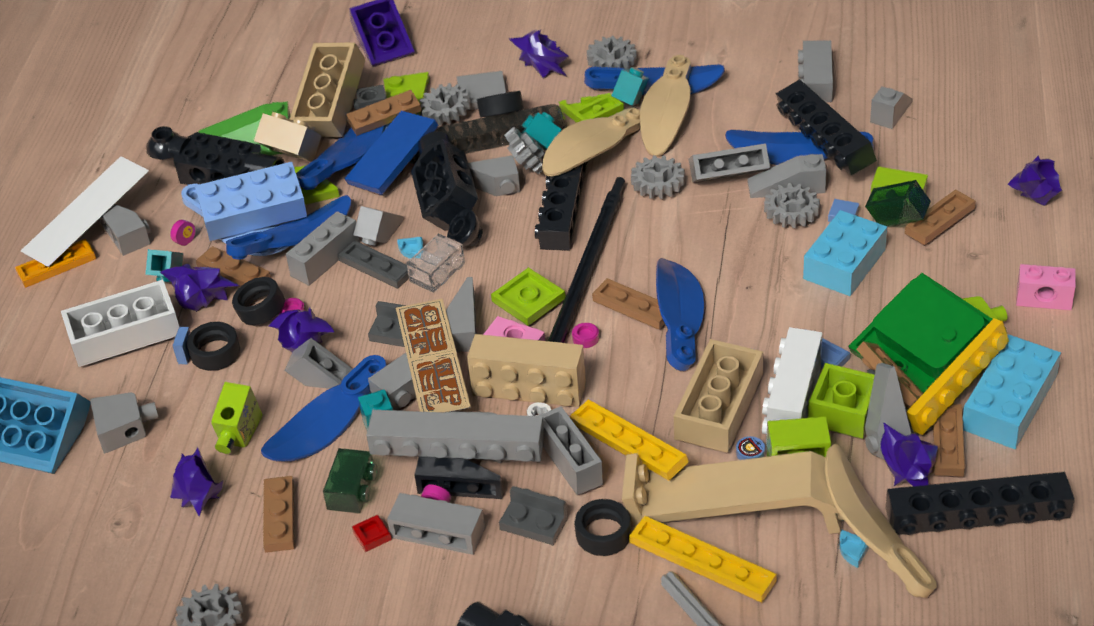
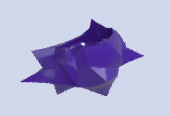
M541 30L531 31L523 37L509 38L515 46L522 50L519 60L524 61L525 66L533 65L542 78H545L550 70L566 76L559 64L569 56L560 50V46H556V41L549 39L548 35L541 34Z
M1039 156L1032 162L1025 164L1024 169L1016 174L1008 183L1010 187L1022 191L1020 196L1030 198L1044 206L1052 197L1062 191L1059 183V174L1055 170V161L1049 158L1040 160Z
M184 264L180 267L160 271L163 276L171 281L175 290V298L179 305L184 309H191L196 312L202 307L207 308L213 299L228 300L226 288L239 286L220 276L219 268L191 267L190 264Z
M309 307L308 311L299 309L285 311L278 315L268 326L279 330L278 341L283 348L290 352H293L310 338L321 344L322 335L334 333L333 328L325 320L315 316L311 307Z
M884 423L881 452L890 472L895 478L894 486L908 481L912 486L929 485L927 476L933 470L938 446L920 440L915 433L904 436Z
M197 448L193 455L184 456L182 453L181 460L178 462L173 474L170 498L182 499L181 507L193 505L200 517L207 501L219 498L217 494L223 488V480L220 483L214 482L200 450Z

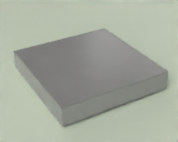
M502 71L457 76V84L460 85V88L465 87L466 92L469 94L471 108L468 110L478 109V98L506 93Z

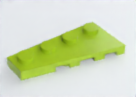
M429 72L383 78L386 99L412 90L420 103V99H424L423 94L427 93L426 87L429 84Z

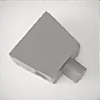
M132 392L90 399L97 435L104 454L144 438L146 433L143 422L159 418L155 402L139 406L136 395Z

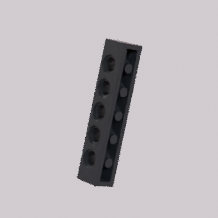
M800 79L775 93L779 102L776 106L782 116L786 115L794 127L798 126L805 137L809 136L817 148L821 147L828 159L833 158L840 170L844 169L852 176L877 161L871 142Z
M588 161L556 176L546 175L547 191L542 193L543 207H539L538 213L540 224L535 225V239H539L540 249L570 251Z
M1055 472L887 489L885 509L889 523L898 535H911L923 532H941L944 530L1071 518L1074 496L1066 473Z

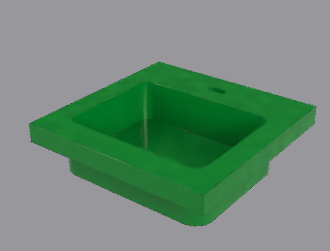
M921 272L875 316L873 321L848 347L851 353L862 360L863 356L856 350L863 341L878 344L897 366L902 367L900 369L924 393L993 319Z

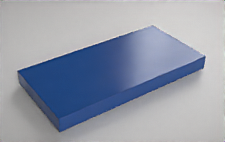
M400 111L345 177L347 184L382 195L418 152L420 139L427 133L434 132L439 126L436 120Z

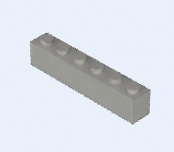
M372 410L366 436L371 455L540 462L544 442V427L542 416Z

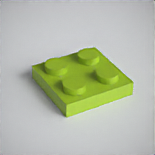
M529 267L491 294V300L494 304L527 326L565 299V291Z

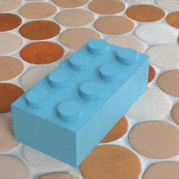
M1007 334L1009 342L992 359L964 405L963 431L1016 449L1057 377L1061 352Z

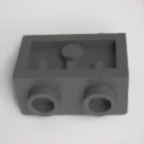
M378 301L375 305L377 317L368 333L369 341L405 347L396 308L406 305Z
M512 486L510 489L511 501L499 521L500 530L554 546L567 521L566 502L555 496H547L533 492L530 489Z

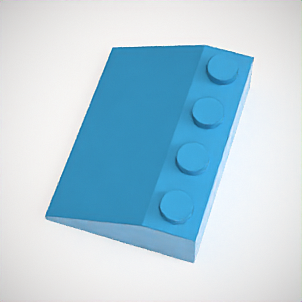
M0 377V462L54 474L82 431L91 402L78 393Z

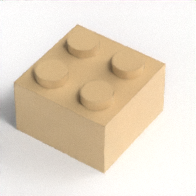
M272 112L271 116L262 114L254 141L268 149L312 162L321 135L315 132V127L308 125L304 121L298 119L293 121L284 115Z

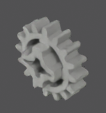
M611 36L608 39L602 37V41L594 40V45L589 44V50L586 51L588 65L592 67L629 69V65L634 66L635 60H637L635 44H631L629 39L623 41V37L616 39L614 36Z
M448 83L446 87L440 84L437 89L430 88L431 93H424V99H420L422 116L438 121L439 125H442L443 122L451 124L453 119L459 121V116H466V110L471 108L469 94L466 92V88H460L459 84L452 87L451 83Z
M512 127L504 134L506 140L510 143L507 149L525 169L532 168L539 175L543 171L542 155L545 152L527 132L521 134L518 129Z
M654 155L649 160L645 157L643 158V163L636 162V167L631 169V185H634V191L640 190L641 196L649 194L651 199L654 195L662 199L663 195L667 194L671 197L672 191L679 192L680 186H684V169L681 168V163L675 164L674 158L666 160L664 155L661 159Z
M788 183L785 188L782 185H778V190L770 189V195H765L764 212L767 213V219L773 218V224L781 222L784 228L787 224H791L792 228H796V224L804 227L806 226V221L813 222L814 216H818L820 200L817 198L816 192L810 193V187L802 189L801 184L792 187L791 183Z
M215 584L212 590H208L207 586L203 585L202 591L199 593L194 589L191 590L192 597H183L181 599L183 606L176 608L178 614L175 617L177 626H236V624L243 621L241 616L243 608L237 593L231 594L229 587H225L220 591L218 584Z

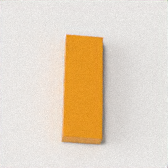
M84 239L72 244L49 267L34 259L16 266L15 269L26 288L96 260V256L87 240Z

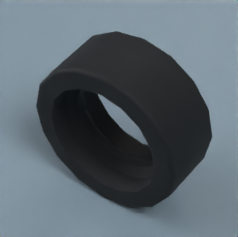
M512 91L477 99L480 117L495 116L524 109L521 91Z
M270 277L254 278L238 288L232 299L233 308L241 321L246 325L254 326L272 320L280 313L285 303L281 289L276 281ZM267 296L262 302L250 306L255 300Z
M217 321L202 324L195 328L187 339V347L192 363L199 369L206 371L220 370L228 367L235 362L240 353L236 331L228 323ZM222 340L228 342L224 347L215 351L205 352L200 350L202 346L212 341Z
M612 499L592 500L583 505L576 513L574 521L575 536L579 546L584 551L597 556H608L623 550L630 542L629 535L632 532L631 518L628 510L621 503ZM599 519H611L620 525L616 532L605 536L594 535L586 530L588 524Z

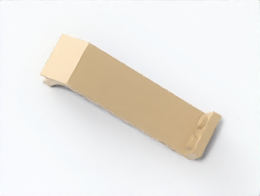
M812 451L683 467L669 481L653 471L648 472L646 464L642 465L638 453L626 455L622 501L629 512L633 526L638 525L644 516L658 522H669L795 506H812L820 510L829 534L841 533V520H844L837 511L828 490L825 475L826 457Z

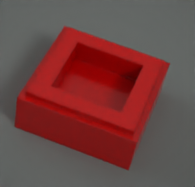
M378 514L352 526L353 534L365 552L392 540L389 530Z

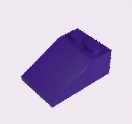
M374 0L349 8L351 24L372 67L415 54L394 0Z

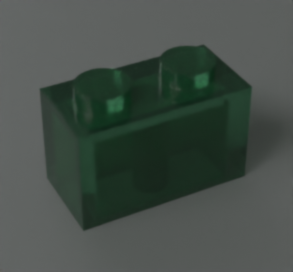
M916 180L873 188L865 207L877 223L884 226H895L923 220L931 201Z
M338 448L323 489L327 510L361 513L364 502L367 503L370 497L371 481L376 480L378 471L377 464H374L370 451Z

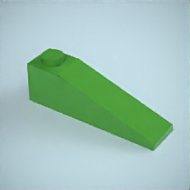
M288 101L263 104L201 129L198 132L259 144L254 141L262 114L271 116L272 112H275L290 119ZM261 145L262 154H283Z

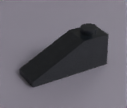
M418 458L414 474L418 494H422L425 486L436 485L448 491L451 496L489 499L503 498L501 476L467 459Z

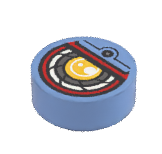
M744 437L737 442L736 456L738 460L764 457L765 445L757 437Z

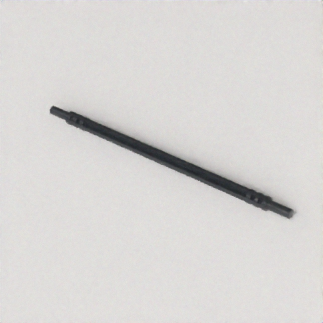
M622 177L616 178L612 190L606 195L600 214L548 339L549 342L564 343L621 201L620 194L625 184V179Z

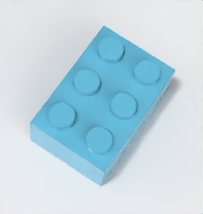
M840 210L804 255L803 279L851 297L886 250L887 226Z

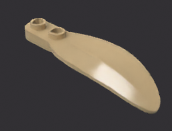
M675 55L668 60L663 76L650 87L641 105V136L647 152L652 156L656 155L658 157L667 151L674 141L689 107L690 86L688 78L691 72L690 59L683 55Z
M628 108L610 117L583 120L566 127L554 138L546 150L542 163L544 174L547 176L562 174L613 148L625 136L641 129L640 110Z
M838 444L832 445L826 454L825 475L828 490L837 511L860 539L887 561L888 567L897 573L905 583V587L910 594L915 597L927 598L937 587L935 579L916 555L904 546L898 534L871 500L842 448Z

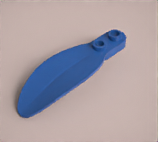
M715 64L691 67L688 78L690 95L714 84L725 71L724 65ZM590 67L585 71L584 83L592 89H614L624 68ZM666 67L637 68L644 72L643 76L649 78L642 94L643 96L663 76Z
M385 125L358 136L350 128L343 137L327 148L316 160L296 173L300 187H303L305 190L314 189L323 180L331 177V174L360 161L384 132Z
M728 130L725 134L726 140L733 148L766 143L769 164L779 165L796 156L823 154L824 159H827L822 148H817L811 141V138L809 136L805 137L802 132ZM860 132L871 142L874 148L873 136L868 132Z
M347 195L341 196L308 214L307 217L273 227L263 232H253L226 241V253L232 256L233 259H245L247 255L265 253L270 248L297 245L335 212L338 211L347 216L351 208V199Z
M660 258L656 265V292L660 313L668 328L666 332V357L673 368L679 371H686L696 360L695 334L698 332L703 320V291L696 277L688 269L676 262Z
M371 355L364 358L343 378L340 385L334 386L320 394L290 419L263 445L261 454L273 461H295L316 454L332 444L349 427L360 410L358 397L370 393L368 378L387 366L385 359L379 355Z

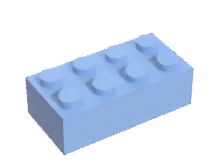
M292 162L195 185L210 241L307 217L303 194Z

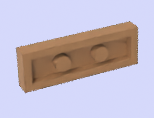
M408 90L350 112L346 116L348 123L356 136L391 123L400 111L412 114L420 112L421 104L412 90Z
M955 189L905 226V234L926 245L975 209L976 201Z
M211 246L196 260L197 267L219 268L220 276L234 282L239 287L254 278H271L270 271L243 259H233L225 251Z
M608 278L592 293L594 302L660 330L665 324L660 313L658 299Z
M865 341L860 344L856 350L863 356V363L870 369L876 370V365L879 363L895 367L904 406L910 408L921 397L922 391L878 344Z
M961 404L949 406L933 424V444L938 446L934 464V475L964 477L965 462Z
M292 476L264 479L263 547L265 553L294 549V481Z

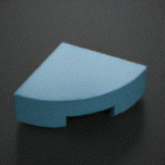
M422 237L397 240L398 249L403 256L413 260H424Z
M844 530L840 533L839 549L843 558L849 564L858 568L869 546L858 535Z

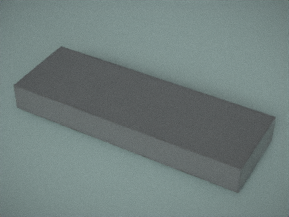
M355 240L338 254L340 262L397 289L414 275L413 267Z

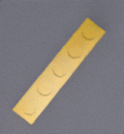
M994 318L907 410L906 413L914 432L923 435L972 383L978 374L988 366L990 361L1005 348L1009 339L1003 321Z
M589 399L569 416L576 427L624 455L638 453L642 465L646 464L648 469L668 481L689 463L685 453Z
M647 516L642 518L629 535L631 544L761 603L777 580L776 573Z

